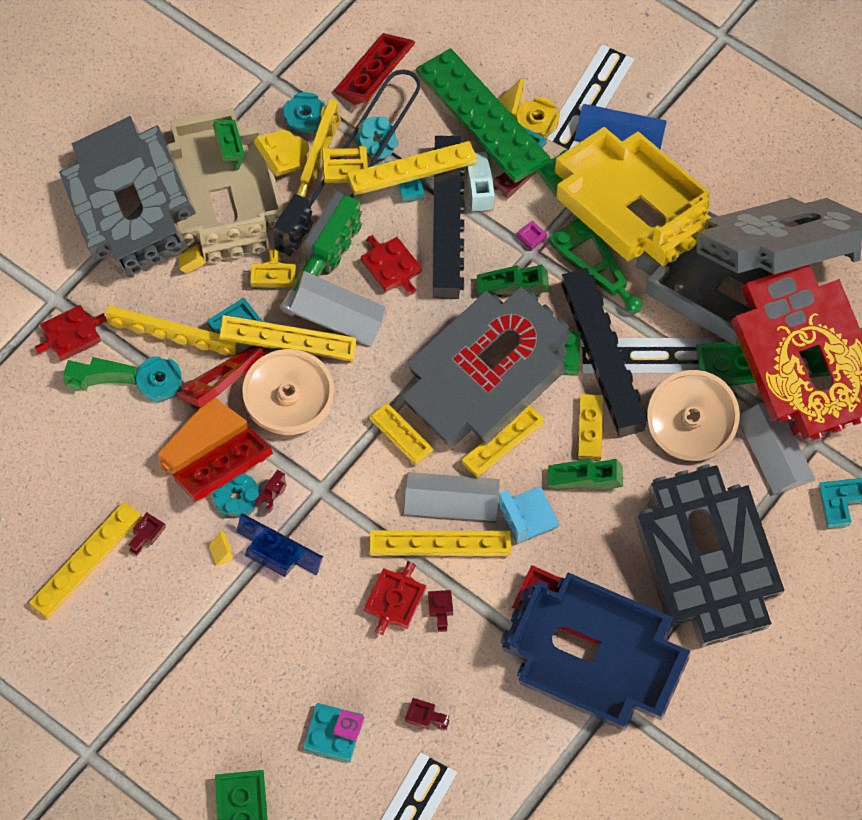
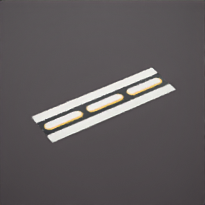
M602 44L561 109L557 129L546 139L567 149H571L580 142L574 140L583 104L605 108L635 59Z
M618 338L617 346L619 351L623 350L626 358V363L624 364L627 370L630 369L631 373H678L687 370H699L696 344L716 343V338ZM582 342L583 373H594Z
M420 752L381 820H431L457 772Z

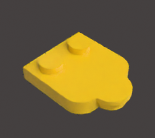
M279 130L261 135L253 141L276 177L300 170L307 162L306 154L310 149L309 144L305 139L294 136L287 130Z

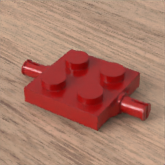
M374 235L368 236L366 241L373 249L361 255L360 261L385 292L394 287L403 286L409 295L414 294L417 289L410 280L422 273L421 265L398 237L380 244Z
M78 305L41 323L40 326L45 334L46 341L35 345L34 348L38 354L51 349L57 354L60 361L67 359L101 342L95 326L107 321L104 313L90 318L82 306Z
M407 561L402 573L393 572L385 568L382 569L364 607V612L380 619L374 630L377 634L380 631V635H384L388 623L408 629L427 585L419 583L411 577L416 567L413 562L411 564L410 561Z

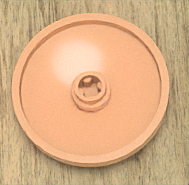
M294 349L278 350L266 354L251 366L243 382V401L249 416L263 429L281 435H295L313 429L326 418L334 401V383L327 367L315 356Z
M700 370L678 372L665 379L652 394L647 413L649 430L657 445L668 455L688 462L708 460L723 452L735 437L740 416L737 399L730 387L719 377Z

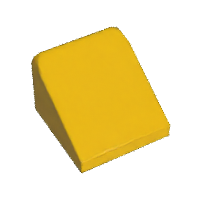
M198 244L180 254L179 268L187 274L205 264Z
M222 531L209 545L216 565L227 563L233 559L232 549L225 532Z

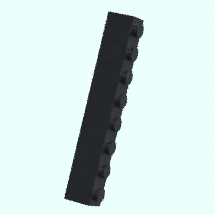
M435 136L434 150L460 144L461 136ZM465 167L434 175L433 298L459 299L460 290H464V277H460V271H464V258H460V252H464V238H460V233H464V219H460V214H464L465 200H460V195L465 193V182H460V176H465Z
M588 268L562 274V290L578 332H581V340L618 437L621 438L645 431L646 422H648L647 411L645 408L642 409L639 403L641 402L640 393L632 385V373L630 369H626L623 350L619 351L617 346L618 337L616 332L611 330L609 313L604 312L602 307L604 306L602 295L600 293L597 294L595 289L597 285L594 275H590Z

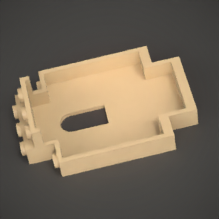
M234 108L170 121L174 143H170L168 146L196 214L176 223L187 245L199 241L205 263H217L224 259L240 258L243 255L259 254L269 250L266 227H274L284 210L274 173L253 142L256 137L263 135L261 125L239 129ZM214 120L236 121L245 154L239 170H234L232 161H222L212 126ZM231 188L238 217L234 223L223 225L216 219L210 192Z

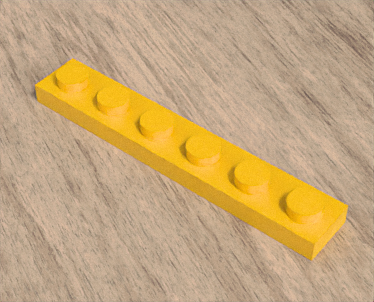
M470 141L349 172L347 173V179L355 196L476 164L477 157Z
M108 305L106 310L107 322L115 328L124 327L138 334L147 333L158 339H170L180 345H193L200 350H212L222 356H235L239 349L238 342L220 340V334L110 305Z
M225 315L222 317L219 335L220 340L279 350H300L315 356L351 362L354 360L356 338Z
M124 501L29 602L30 606L46 619H49L142 518V514Z
M370 530V556H511V531Z

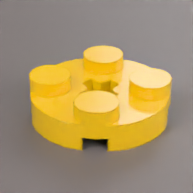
M536 97L532 101H524L518 107L517 121L523 127L544 138H548L559 125V112L556 109V105L549 99ZM542 115L541 120H535L533 116Z

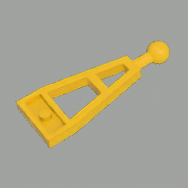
M330 99L328 105H324L322 108V120L297 194L305 197L307 190L311 188L323 162L322 147H330L341 122L339 103L336 100Z

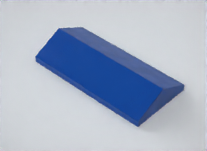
M583 104L574 141L582 142L605 127L621 141H624L636 132H640L661 150L667 120Z

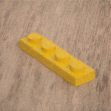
M529 405L487 445L482 442L462 459V464L478 479L545 423V419Z

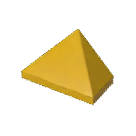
M520 78L498 99L515 119H517V110L524 91L525 79Z

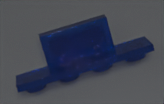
M243 513L240 515L236 533L253 541L246 549V557L283 577H286L295 565L315 575L319 573L323 559L322 555Z

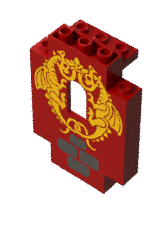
M809 264L746 283L741 290L750 311L737 315L731 320V323L771 421L780 420V423H784L794 417L796 424L790 427L794 436L801 434L803 440L811 438L812 441L824 437V432L831 430L832 433L844 430V425L852 422L853 426L862 423V332L840 279L819 286ZM817 345L819 346L832 378V385L828 390L820 391L812 385L799 352Z

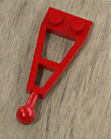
M252 345L199 377L185 382L181 386L182 388L176 392L179 400L201 408L247 372L258 359L265 356L264 352L270 348ZM226 374V375L223 376L219 381H217L213 386L207 385L208 383L214 381L215 379L219 378L220 376Z

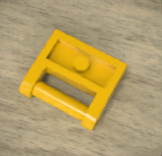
M366 146L341 149L322 147L324 183H349L347 173L368 168ZM330 157H359V159L330 160Z

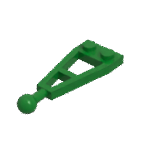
M579 218L548 237L550 245L563 259L578 270L588 268L590 275H594L596 284L612 296L618 293L625 301V308L629 313L636 314L641 311L643 307L642 300L637 296H631L625 289L627 281L602 238ZM589 239H592L603 260L592 267L570 252ZM609 268L617 282L612 284L599 273Z

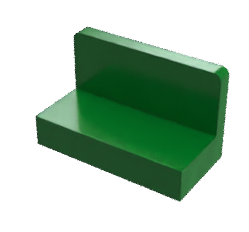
M214 120L212 126L222 161H232L234 170H239L245 154L236 121Z

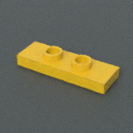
M580 394L578 459L592 458L593 460H601L603 395Z
M385 403L370 415V420L415 465L433 452V448L388 403Z

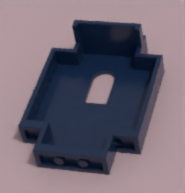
M569 572L565 578L561 577L556 588L559 591L558 593L549 590L548 584L539 581L538 584L532 582L529 588L525 587L520 599L523 601L521 607L514 610L511 617L513 624L509 631L505 630L501 639L504 652L527 661L526 664L522 663L517 672L520 685L626 731L635 709L662 721L691 656L690 650L666 640L674 623L673 617ZM565 627L601 642L593 662L590 663L555 647L552 640L555 631Z

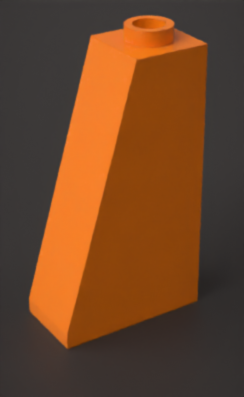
M214 398L202 406L159 451V466L167 473L172 472L174 474L248 429L247 421Z

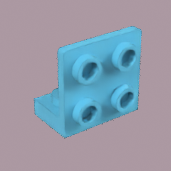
M541 487L511 497L508 490L499 493L498 505L517 544L559 527V522Z

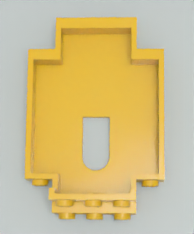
M603 127L556 158L555 173L563 179L557 185L556 199L628 262L634 257L642 255L644 251L662 266L675 261L680 254L686 250H691L697 243V232L706 230V219L712 218L707 214L711 192L640 132H636L624 141H621L607 128ZM641 197L664 217L666 223L662 227L658 225L654 228L650 227L628 209L627 206Z

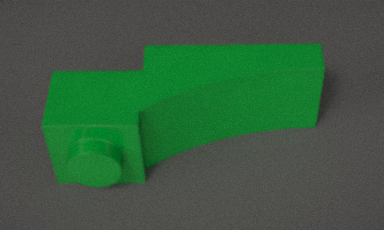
M542 264L524 269L516 265L477 274V294L479 297L485 291L491 296L494 294H513L520 287L527 292L531 290L535 295L549 292L548 271Z
M92 357L90 365L68 360L62 376L64 384L68 388L76 391L80 389L87 391L89 386L102 383H128L136 385L137 368L127 364Z
M592 458L548 465V487L551 490L563 488H600L601 490L623 487V466L617 459L594 462Z

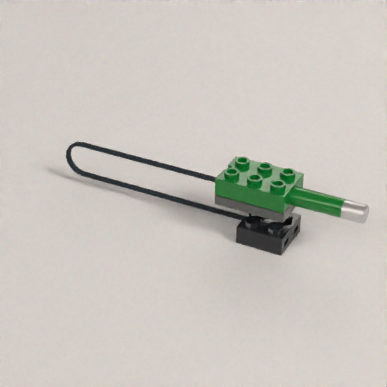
M403 69L392 72L386 78L359 121L360 123L367 118L387 84L394 76L405 74L414 78L417 83L415 92L368 167L374 166L419 93L420 80L412 71ZM359 123L343 148L349 147L359 128L357 127ZM324 179L310 200L294 193L273 227L275 250L291 257L294 250L300 248L302 237L305 233L308 234L312 228L311 206L325 185ZM336 191L305 240L306 264L280 305L283 313L289 316L295 315L289 312V308L303 271L319 277L322 271L330 274L332 269H336L340 264L343 251L349 249L353 235L359 233L362 227V222H360L362 211H360V201L354 199L353 192L350 196H344L343 193Z

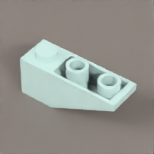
M475 152L477 157L476 164L466 166L472 211L493 210L495 196L487 153Z

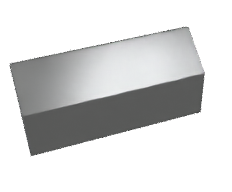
M306 271L302 273L289 308L291 313L344 336L354 337L356 341L369 347L372 345L380 328L385 310L383 305Z
M764 403L757 404L740 414L739 426L773 496L815 481V477L788 422L780 423V420L772 422Z
M408 472L404 516L496 523L500 479H477L476 477Z

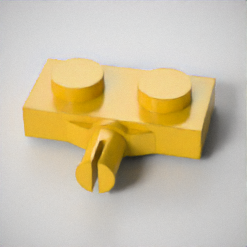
M270 250L269 262L251 264V287L291 288L296 281V264L278 262L279 251L274 250L273 257V250Z

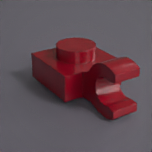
M278 469L264 487L265 491L257 497L256 507H259L263 502H267L266 512L270 513L273 510L274 499L277 495L281 496L287 486L285 473Z
M146 512L133 528V534L136 536L128 545L131 547L129 551L137 556L142 551L146 542L153 545L165 530L166 524Z
M451 590L428 591L429 617L437 616L438 632L447 631V616L453 615Z
M412 698L405 717L406 723L427 730L430 723L440 729L447 730L450 720H448V715L435 712V704Z

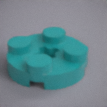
M301 92L294 95V98L290 101L288 100L284 105V119L289 130L299 133L317 132L322 120L321 111L323 106L326 105L324 101L322 102L318 99L317 95L309 92ZM303 110H308L310 114L303 116L300 113H303Z
M372 116L359 123L357 127L359 128L358 134L355 135L356 145L358 148L359 146H366L367 156L370 158H374L393 126L389 123V120L384 116ZM395 132L377 160L390 156L398 146ZM374 133H376V135H378V137H379V142H378V141H375V142H374V140H373V137L375 136Z
M155 356L145 360L138 369L139 372L136 376L138 389L142 395L149 398L152 402H160L161 400L173 397L182 386L180 367L172 359H161V357ZM156 375L160 377L165 376L162 382H155Z
M246 473L235 477L227 482L226 485L213 491L214 504L217 510L225 516L230 515L235 516V518H242L248 516L256 509L259 487L256 481L251 476L246 475ZM234 491H240V492H242V493L240 494L241 498H240V499H237L236 497L231 498L230 496L232 495V492H234Z

